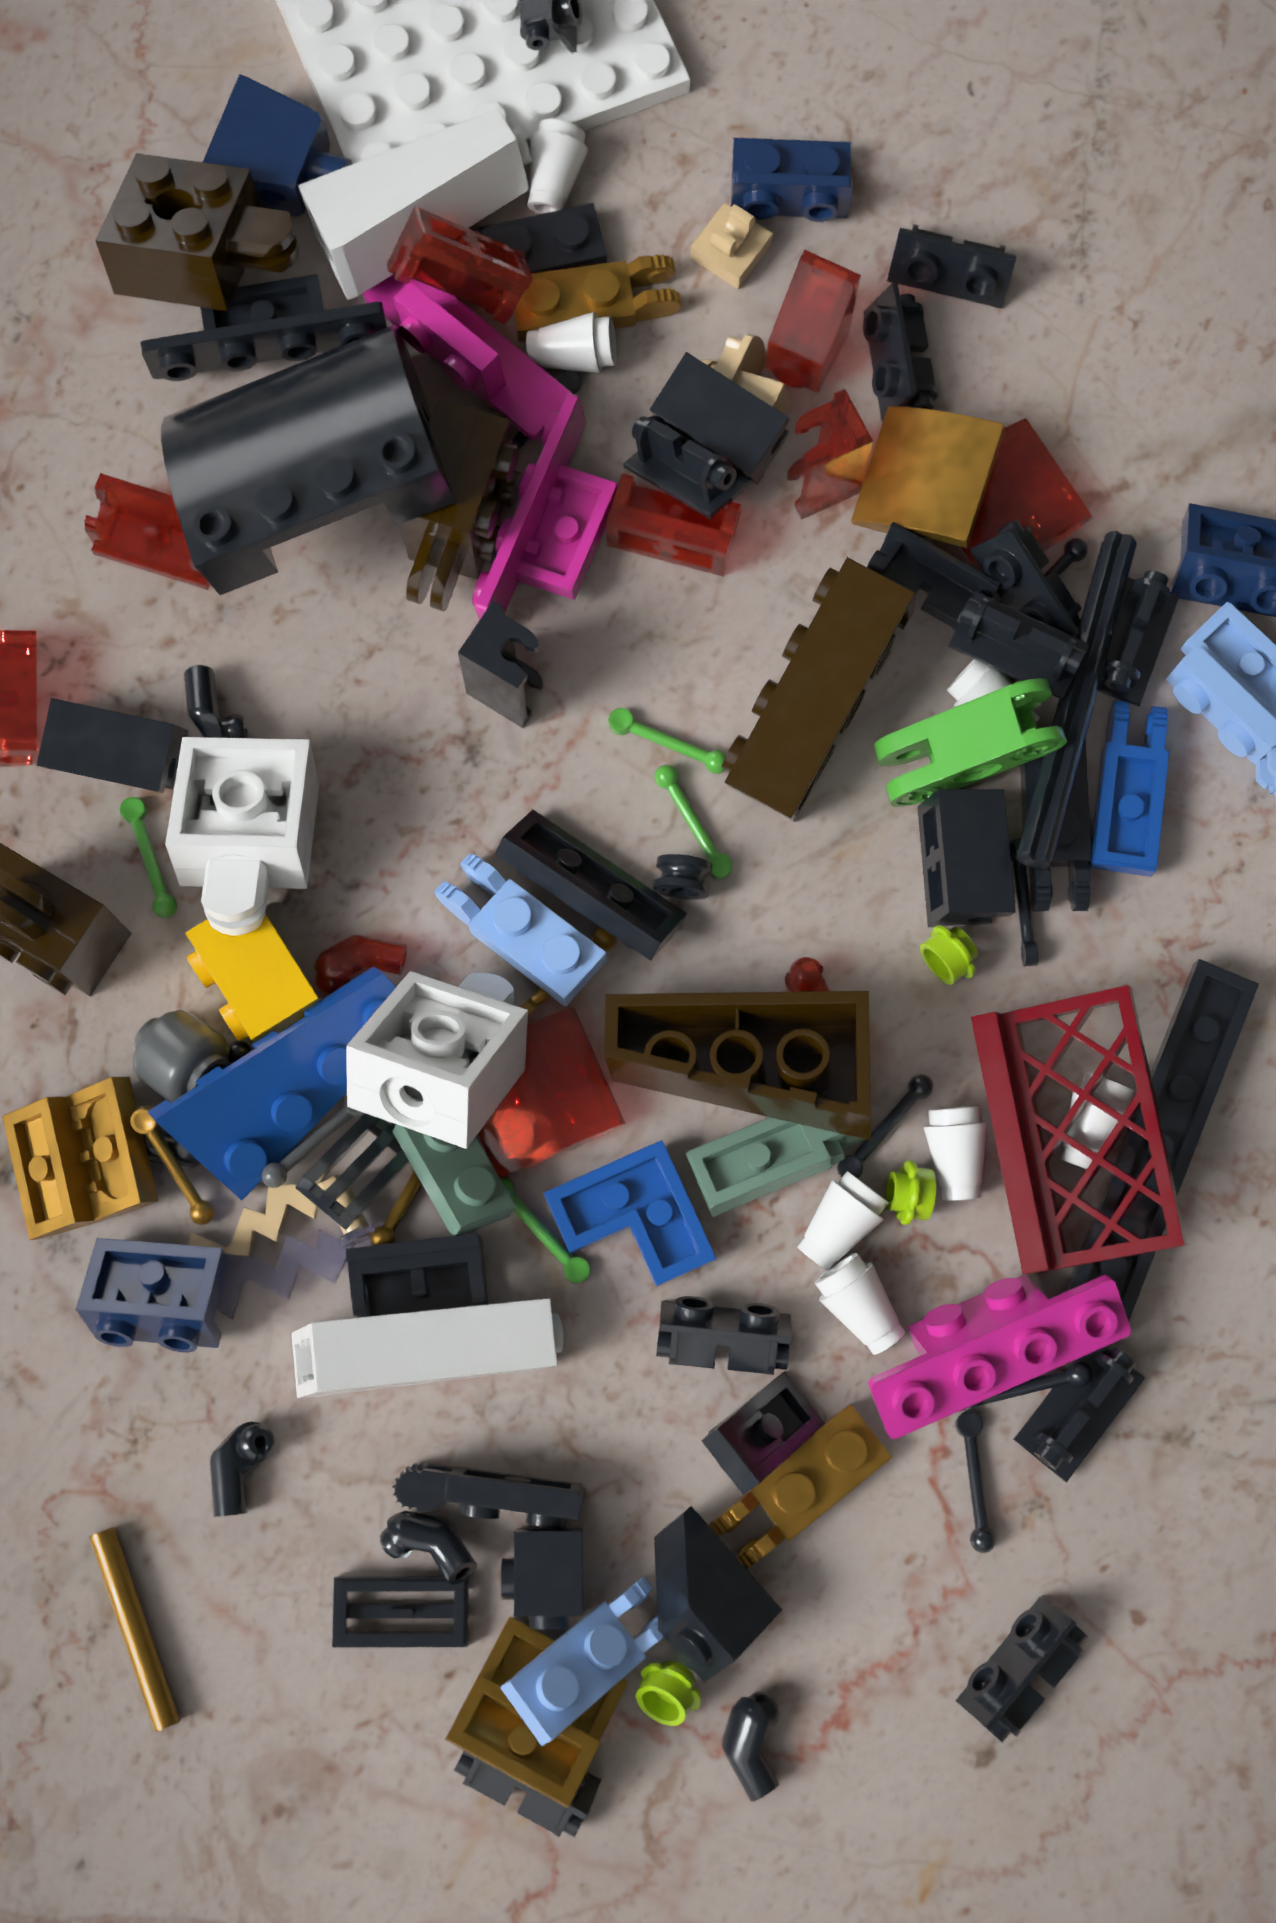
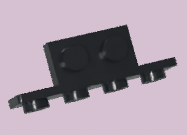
M313 274L237 287L227 311L200 307L204 330L143 340L140 342L142 356L153 379L164 378L169 381H183L194 377L199 372L223 368L229 371H243L252 368L259 362L283 358L289 361L307 360L316 355V353L333 350L385 329L388 326L382 302L377 301L324 310L318 276Z

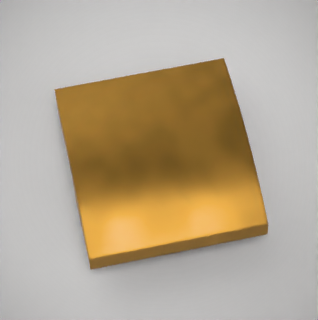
M888 407L851 523L887 534L891 524L894 522L915 535L968 548L1005 433L1004 424L945 411L911 407Z
M110 1077L68 1096L45 1097L2 1116L29 1240L42 1239L78 1229L159 1201L144 1136L136 1132L130 1123V1118L137 1109L130 1077Z
M509 1616L445 1740L560 1805L569 1808L629 1681L622 1678L552 1741L542 1746L500 1687L555 1641Z

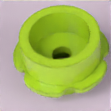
M942 925L933 927L930 938L920 945L921 956L928 968L938 979L948 985L954 984L963 976L968 979L972 978L976 973V968L971 961L978 957V951L971 938L958 927H953L950 930Z
M908 1160L904 1163V1166L900 1167L898 1172L892 1171L887 1177L885 1200L889 1203L886 1208L887 1210L895 1211L896 1218L903 1225H909L913 1219L927 1221L931 1217L935 1205V1174L932 1169L917 1168L915 1161Z
M670 1660L664 1661L661 1664L654 1662L644 1666L641 1671L643 1678L636 1693V1700L645 1714L661 1724L677 1726L684 1722L690 1710H698L702 1702V1696L695 1687V1676L687 1667Z

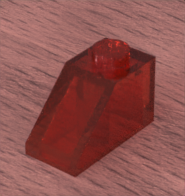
M804 250L768 340L765 369L773 372L774 376L785 385L793 388L806 387L819 393L849 335L861 275Z

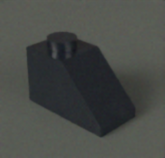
M692 1506L682 1512L654 1537L658 1630L671 1644L676 1658L685 1667L694 1671L703 1682H706L734 1663L777 1617L782 1608Z

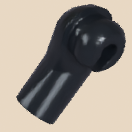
M205 665L189 667L184 673L187 712L203 737L249 738L243 716L231 714L228 717H222L218 706L214 670Z
M756 1691L750 1697H742L735 1703L731 1709L722 1738L723 1751L751 1802L766 1796L780 1785L762 1753L769 1733V1727L778 1723L780 1710L776 1700L770 1694L763 1691Z

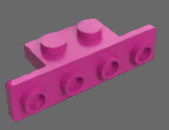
M414 262L363 293L366 303L377 301L383 303L386 319L391 324L397 325L403 338L410 346L421 354L425 352L442 365L447 375L464 390L471 389L500 415L510 419V423L530 440H537L543 435L544 426L550 413L553 410L559 412L567 393L572 394Z
M567 393L559 412L553 410L546 420L542 435L543 450L536 465L530 463L523 473L519 487V497L521 500L513 518L506 517L500 526L496 539V551L498 553L490 572L483 571L475 584L472 604L475 607L479 620L492 601L503 606L504 612H506L518 582L572 600L576 599L620 495L618 483L568 467L586 426V418L579 396Z
M1026 1275L1018 1278H1005L990 1284L984 1290V1293L959 1304L938 1306L929 1311L924 1319L908 1325L907 1328L912 1342L920 1356L871 1377L868 1380V1386L885 1431L891 1439H897L1126 1338L1130 1335L1131 1328L1116 1283L1108 1275L1100 1276L1050 1299Z

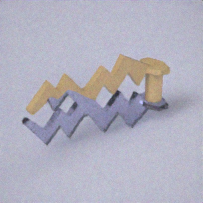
M334 1175L318 1185L326 1191L340 1175ZM283 1184L278 1188L268 1187L265 1214L243 1208L234 1237L229 1246L224 1247L195 1233H191L188 1245L223 1248L229 1261L216 1309L228 1318L234 1319L243 1285L249 1280L286 1300H289L301 1266L336 1284L347 1262L346 1249L353 1248L354 1245L368 1240L375 1233L373 1226L368 1225L362 1213L347 1230L340 1226L344 1235L339 1240L318 1229L316 1249L287 1234L277 1267L275 1268L251 1256L255 1231L279 1242L289 1205L313 1219L317 1218L318 1207L295 1188L297 1184ZM351 1187L337 1199L345 1208L355 1199Z

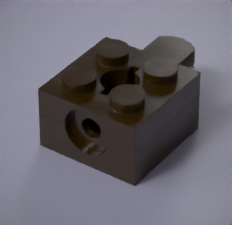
M139 153L135 154L95 240L114 294L223 311L228 310L245 268L281 273L290 268L299 255L298 241L295 236L290 213L260 208L250 169Z
M437 398L428 424L456 503L402 523L400 526L408 559L414 561L407 581L406 599L417 604L423 603L433 580L430 607L444 612L448 608L459 575L477 580L484 561L494 562L498 553L496 551V539L500 526L497 524L503 507L512 508L516 502L522 472L515 470L519 456V446L512 444L510 419Z
M0 843V957L13 964L20 954L16 963L33 973L35 978L66 996L73 986L86 995L91 996L132 933L104 904Z

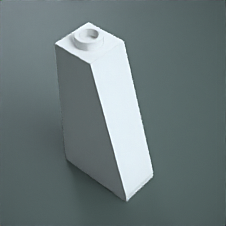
M497 108L298 186L315 235L347 300L366 292L527 192L529 186L524 165L531 163L532 160L521 129L517 127L511 130Z
M549 1298L313 1322L291 1333L297 1399L557 1366L556 1353H561L563 1349L564 1339L561 1319L557 1313H551Z

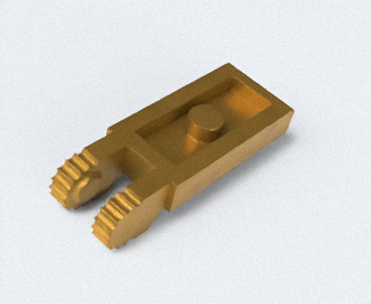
M664 254L640 256L629 264L625 260L509 277L518 341L526 342L527 331L539 330V328L591 312H596L598 317L611 316L614 329L636 326L637 321L658 319L659 317L665 318L677 313L678 310H681L680 307H682L679 291L670 288L645 290L633 298L631 289L649 286L654 283H665V281L675 277L676 269L673 257L670 258L669 255L666 256Z
M848 1404L829 1419L759 1485L739 1498L712 1520L709 1526L718 1536L723 1533H729L741 1524L743 1518L760 1504L774 1525L761 1536L750 1540L740 1549V1553L736 1557L748 1569L785 1538L787 1541L792 1540L888 1462L892 1456L855 1408Z

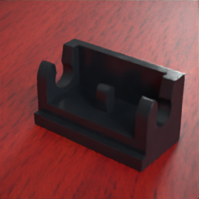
M688 352L684 354L649 409L654 416L663 419L667 427L681 434L688 441L695 442L715 455L723 454L729 457L732 467L752 478V482L756 485L763 478L765 471L789 433L785 429L790 421L788 416Z
M492 601L458 651L466 694L524 728L532 716V711L526 706L523 685L525 682H528L530 687L541 690L543 689V681L540 674L534 668L516 657L514 642L521 643L526 650L538 652V640L529 629L507 617L503 606Z
M51 698L36 766L163 793L165 788L173 789L182 737H187L188 730L172 723Z
M1004 789L936 790L917 806L928 927H935L937 925H986L992 923V917L1011 916L1016 912Z
M478 1233L346 1249L353 1315L357 1316V1318L489 1305L483 1243Z

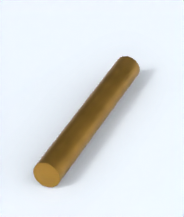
M115 1527L89 1536V1540L153 1730L157 1732L180 1722V1718Z

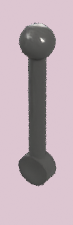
M346 1096L343 1109L282 1161L265 1166L261 1173L264 1184L270 1188L282 1186L287 1180L288 1171L350 1118L359 1119L364 1112L347 1107Z

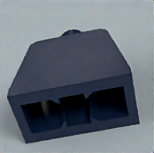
M240 74L203 159V163L250 169L260 208L287 211L291 217L301 216L306 211L298 185L353 164L351 159L329 153L330 141L324 117L319 112Z

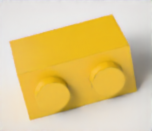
M266 913L261 925L247 934L236 936L222 934L211 927L208 919L185 932L195 948V951L187 955L186 958L206 989L215 983L218 985L228 1004L219 1009V1012L239 1042L249 1036L255 1043L272 1031L279 1034L304 1018V1011L321 1001Z

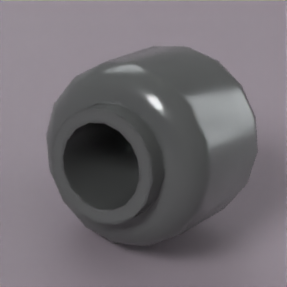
M183 1010L168 1012L159 1018L150 1019L140 1028L135 1037L133 1069L143 1083L165 1099H168L171 1103L197 1087L198 1085L195 1081L219 1066L223 1070L231 1065L229 1061V1045L224 1036L192 1013Z

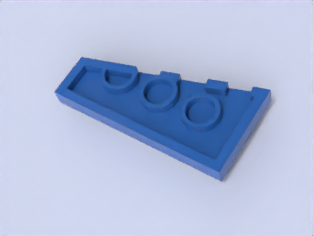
M373 966L305 1010V1017L279 1034L272 1031L252 1044L254 1047L253 1051L223 1070L219 1066L195 1081L198 1085L197 1087L172 1103L166 1099L147 1113L242 1201L262 1181L261 1173L265 1166L270 1163H279L347 1093L346 1046L394 991L396 986L383 972Z

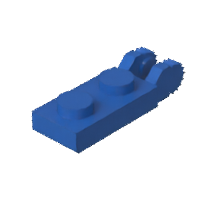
M1114 700L1108 717L1106 744L1102 748L1091 843L1092 861L1089 863V868L1152 877L1156 872L1158 864L1169 751L1165 750L1168 709L1159 706L1151 707L1145 721L1144 747L1126 745L1127 730L1130 723L1128 702Z

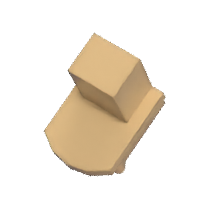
M745 334L742 340L729 336L718 362L711 359L701 360L786 415L792 401L785 384L760 376L765 366L766 351L764 341L759 336Z

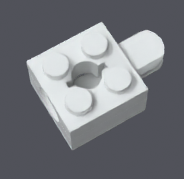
M182 737L165 845L179 885L203 887L201 903L204 907L205 915L211 927L222 934L236 936L247 934L257 929L265 916L268 888L307 889L320 784L309 739Z
M410 971L346 1046L347 1107L467 1149L525 1071L528 1010L514 1006L513 986L506 979L490 973L468 974L457 987Z

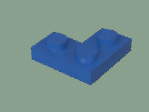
M663 1140L543 1193L570 1255L626 1229H630L656 1288L716 1260L715 1254Z

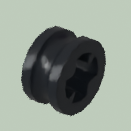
M660 855L657 857L656 867L661 870L662 875L654 880L653 890L661 895L678 899L700 900L708 898L710 887L704 883V878L711 875L713 864L705 859L690 855Z

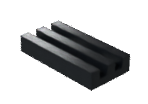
M364 1113L302 1176L295 1188L342 1228L347 1230L410 1163L393 1134L396 1124H389L381 1118ZM369 1131L377 1137L326 1191L317 1185ZM387 1147L392 1149L397 1155L346 1208L341 1205L337 1199Z
M445 1576L334 1577L332 1648L468 1647L470 1577L455 1585L449 1584ZM348 1592H454V1604H348ZM454 1618V1631H347V1619Z

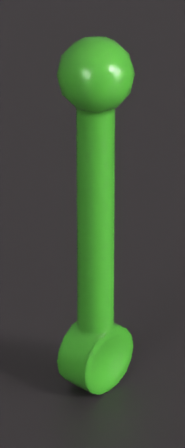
M624 708L615 709L609 715L610 729L616 735H626L631 732L705 763L708 771L713 774H720L725 771L722 768V763L726 753L722 750L708 752L634 721L631 712Z
M671 765L660 766L654 775L655 782L659 787L668 790L707 856L708 861L713 864L710 876L717 880L725 879L732 870L731 859L728 855L717 851L677 783L679 780L678 771Z
M128 797L120 805V814L126 822L132 825L155 895L152 903L153 911L158 917L169 918L177 910V901L173 896L167 894L143 821L147 815V808L139 798Z
M499 1177L516 1205L513 1211L564 1266L565 1278L573 1284L584 1282L590 1273L587 1261L570 1255L515 1194V1185L512 1180L507 1177Z

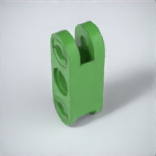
M1037 678L1008 685L890 733L876 741L873 747L880 766H897L929 756L931 762L928 765L896 777L887 783L885 788L890 804L893 807L919 804L938 789H960L1045 756L1064 746L1067 739L1063 728L1052 726L1038 729L1032 709L1041 706L1052 695L1048 680Z

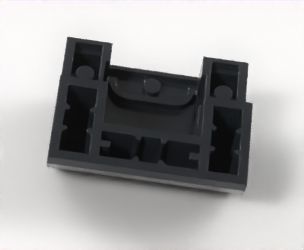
M392 325L164 417L161 424V444L165 468L178 517L194 567L201 572L219 595L279 573L271 547L381 503L385 505L396 525L456 503L428 424L431 413L405 339L397 325Z

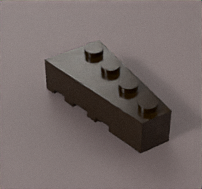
M848 557L840 571L830 567L825 573L812 600L821 606L809 628L799 623L792 633L782 654L783 658L790 661L779 683L771 679L766 682L752 709V713L760 716L748 739L740 734L736 737L722 763V768L729 771L724 782L727 786L793 822L836 748V745L833 743L839 733L843 734L857 713L866 693V690L863 688L868 679L873 680L879 674L890 655V649L896 638L894 632L897 626L904 630L914 613L915 592Z
M869 991L606 994L604 1058L612 1081L871 1141Z

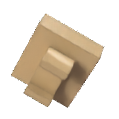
M723 203L690 246V259L736 289H739L771 247L773 233L757 224L755 217L734 204L731 207Z

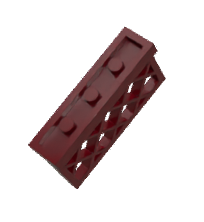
M1124 985L1010 1012L999 1013L994 1011L972 1016L971 1021L1022 1274L1047 1273L1062 1270L1063 1268L1187 1246L1132 987ZM1118 1003L1123 1029L1109 1050L1079 1032L1094 1008ZM1078 1012L1070 1025L1057 1018ZM1046 1019L1065 1031V1034L1045 1064L1025 1051L1020 1025ZM1075 1038L1104 1056L1084 1089L1055 1071L1056 1066ZM1126 1043L1131 1064L1118 1057ZM1028 1063L1040 1070L1033 1083ZM1113 1063L1134 1075L1137 1087L1136 1095L1123 1114L1093 1096ZM1049 1077L1079 1095L1059 1127L1038 1114L1036 1097ZM1088 1102L1118 1121L1098 1153L1067 1134ZM1140 1107L1145 1129L1132 1121ZM1041 1126L1054 1134L1046 1147ZM1127 1127L1148 1140L1151 1152L1150 1160L1137 1179L1107 1160L1108 1155ZM1062 1141L1092 1159V1162L1072 1192L1052 1179L1049 1161ZM1101 1166L1132 1186L1112 1218L1081 1198ZM1154 1171L1159 1194L1146 1186ZM1054 1191L1067 1199L1060 1211H1058ZM1140 1193H1143L1162 1206L1168 1231L1167 1235L1141 1239L1120 1224ZM1077 1205L1105 1224L1106 1227L1091 1249L1067 1253L1062 1226ZM1114 1232L1130 1241L1106 1246Z

